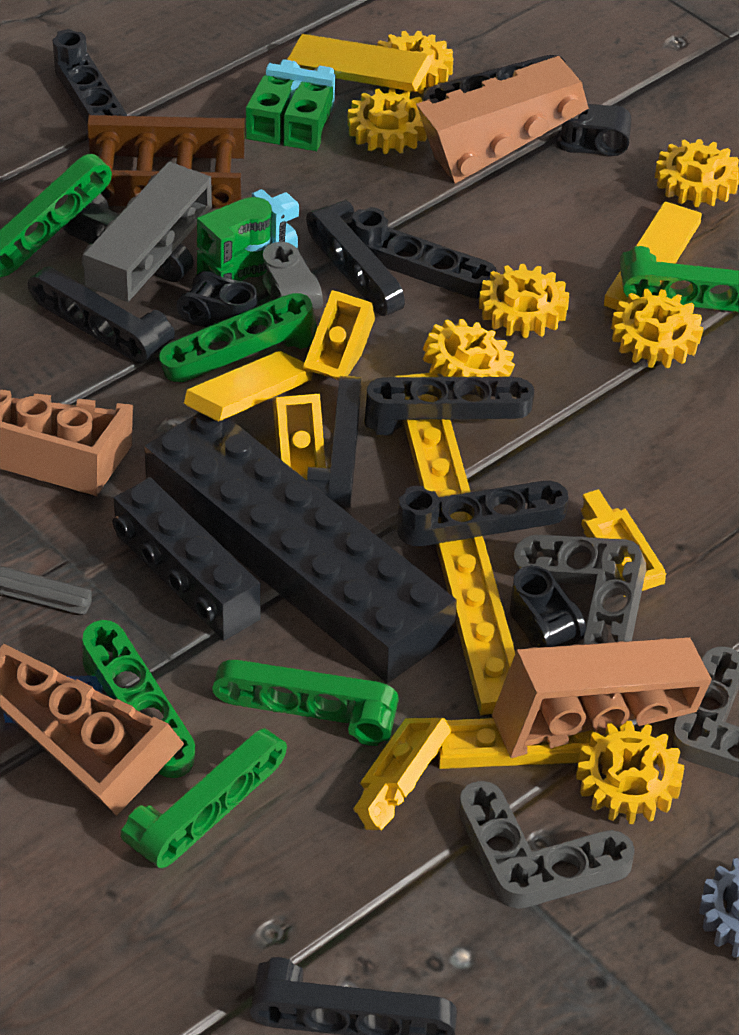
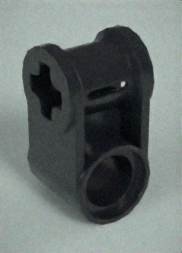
M588 104L589 109L578 114V119L573 117L562 123L561 131L557 134V145L564 151L618 156L623 154L629 147L632 123L631 114L624 107L617 105ZM572 135H576L574 142L572 141Z
M208 271L199 272L193 279L192 289L182 294L176 304L178 313L184 320L193 325L210 327L258 307L256 288L252 284L218 276ZM258 325L251 327L247 333L252 334L255 332Z
M530 565L522 567L516 572L513 579L510 614L524 631L532 647H553L570 639L575 642L584 639L586 625L582 613L569 600L547 569Z

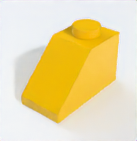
M332 290L303 368L339 380L340 376H348L363 353L375 320L372 302Z
M320 394L272 398L278 458L307 480L308 467L326 468Z

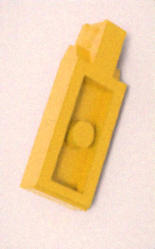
M599 489L583 494L584 500L581 513L584 519H582L581 525L586 537L633 541L639 546L646 561V574L642 591L665 584V569L626 508L612 510ZM624 557V561L621 564H616L620 572V580L625 581L622 575L625 563L632 562L630 557Z
M405 718L360 782L364 790L353 809L365 825L366 830H382L394 817V806L403 803L404 798L414 789L416 782L431 760L438 754L439 748L452 731L445 718Z

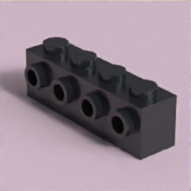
M151 477L113 497L115 517L112 523L116 535L223 641L261 620L260 582Z

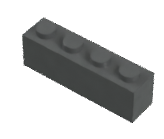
M168 162L158 174H154L147 186L137 197H133L128 202L126 209L115 220L109 222L103 234L93 244H89L86 247L82 256L85 286L129 302L195 228L197 218L207 214L212 208L211 176L172 162Z

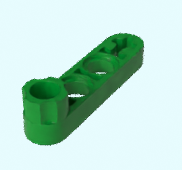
M87 154L78 159L0 230V277L8 276L17 270L109 185L112 177L111 168L97 155ZM64 195H68L66 202L61 207L55 209L58 200ZM38 222L37 228L30 235L25 236L29 226Z
M634 246L633 249L623 252L620 256L619 263L623 291L627 297L630 293H634L641 298L644 289H649L652 295L658 296L660 290L664 289L668 298L672 299L677 294L681 295L680 304L682 305L693 303L694 307L739 312V270L657 262L656 255L650 253V249L644 246ZM685 280L691 283L684 289H673L670 287L677 281ZM718 285L730 287L724 293L715 294L710 292L713 287Z
M301 293L288 294L169 343L161 350L159 355L165 377L173 382L188 381L282 341L287 347L295 346L299 349L309 347L317 331L311 299ZM257 325H264L267 327L261 333H247V331L251 327ZM215 342H229L222 349H209V346Z
M99 620L91 623L83 632L82 658L85 672L89 676L97 677L110 698L114 700L119 699L133 706L137 711H141L144 708H155L162 713V721L170 725L184 745L178 750H182V758L176 760L173 756L158 773L167 778H178L186 775L191 771L195 759V743L189 731L123 629L117 623L109 620ZM107 651L112 653V656L114 657L113 660L109 661V654ZM126 671L136 674L140 681L136 686L127 689L117 686L113 679L121 672Z
M242 660L223 661L218 666L212 687L218 699L231 705L349 723V734L356 737L361 744L368 746H378L383 741H389L399 701L398 693L384 683ZM272 687L286 688L292 693H283ZM318 694H328L339 700H328Z
M265 728L258 730L163 814L151 805L146 807L140 805L128 816L125 826L121 829V840L158 868L168 867L279 767L286 754V742Z

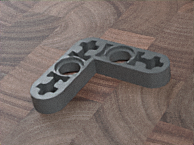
M531 535L522 539L517 544L514 558L519 569L530 565L540 566L547 569L557 583L595 585L584 636V645L606 643L609 633L606 625L612 626L611 634L615 642L632 641L646 574V561L636 543L626 539ZM537 552H543L545 557H538L536 564L530 563L529 559H534L537 556ZM579 552H586L592 555L590 562L583 568L574 569L568 566L570 558ZM624 557H630L632 562L625 563L622 574L625 581L620 580V572L616 564H621L624 561ZM553 560L558 561V566L555 565ZM618 594L627 597V603L621 610L610 612L604 609L605 601L609 597Z
M714 647L708 650L702 658L712 679L704 697L717 700L721 706L713 710L704 709L699 706L697 712L678 716L674 726L671 745L672 748L679 749V757L686 761L739 778V759L728 753V749L732 746H739V726L726 722L739 690V652L729 647ZM720 667H725L727 669L723 675L722 683L715 681L716 671ZM695 723L703 726L701 736L696 741L689 740L694 731Z
M477 781L467 785L461 792L459 815L462 824L497 897L509 907L520 909L619 881L631 872L635 849L630 838L621 832L613 830L602 831L532 852L503 792L498 786L490 782ZM475 802H481L484 807H490V821L485 823L486 816L479 805H474ZM501 836L509 839L514 846L507 851L500 852L491 849L486 842L493 837ZM609 851L613 857L620 856V858L613 861L610 855H603V852ZM558 862H570L578 868L579 872L571 877H563L556 874L552 870V866ZM594 863L593 868L590 869L589 865ZM537 870H541L542 873L537 875ZM518 878L521 883H527V887L520 888L517 882H510V880Z

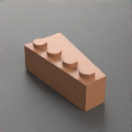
M560 56L515 70L511 78L502 81L497 80L496 77L482 82V87L463 93L459 89L447 93L446 100L434 104L426 100L416 104L433 155L455 184L589 109L582 82Z
M0 390V469L97 496L132 447L133 405L117 403L116 410L96 408L95 400L77 399L76 405L52 403L51 395L34 393V396L17 399L12 398L10 391Z
M690 637L517 649L492 717L510 758L526 755L527 746L547 741L549 748L568 744V736L590 730L600 735H605L607 724L610 723L619 728L626 721L635 719L638 726L697 712L712 679Z
M6 644L0 647V710L116 816L184 745L183 741L168 723L154 716L151 718L119 699L114 700L96 691L92 686L78 679L73 680L57 672L55 668Z

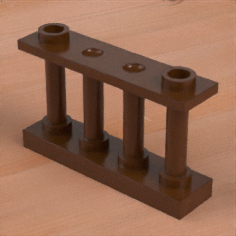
M89 115L88 137L90 154L97 155L112 171L109 185L101 192V195L108 201L109 206H127L128 202L133 197H137L147 186L150 178L160 172L152 171L153 157H177L176 164L189 169L192 168V158H216L215 172H200L211 176L212 208H222L241 200V173L230 172L231 158L244 159V118ZM114 156H137L136 171L113 170Z

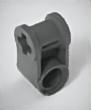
M274 242L268 245L263 252V261L267 268V272L263 276V287L273 301L292 293H301L311 299L313 310L322 308L323 296L316 276L309 270L299 250L288 242Z

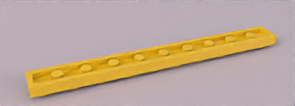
M422 373L395 377H438V374ZM427 394L418 397L427 402L439 400L436 396ZM403 420L420 486H423L426 490L435 491L438 497L469 493L470 488L451 420ZM455 512L450 515L452 519L459 522H466L473 518L466 512ZM438 517V523H441L440 517ZM480 536L438 543L435 545L447 591L457 599L455 621L480 716L493 713L515 656V650L484 538Z

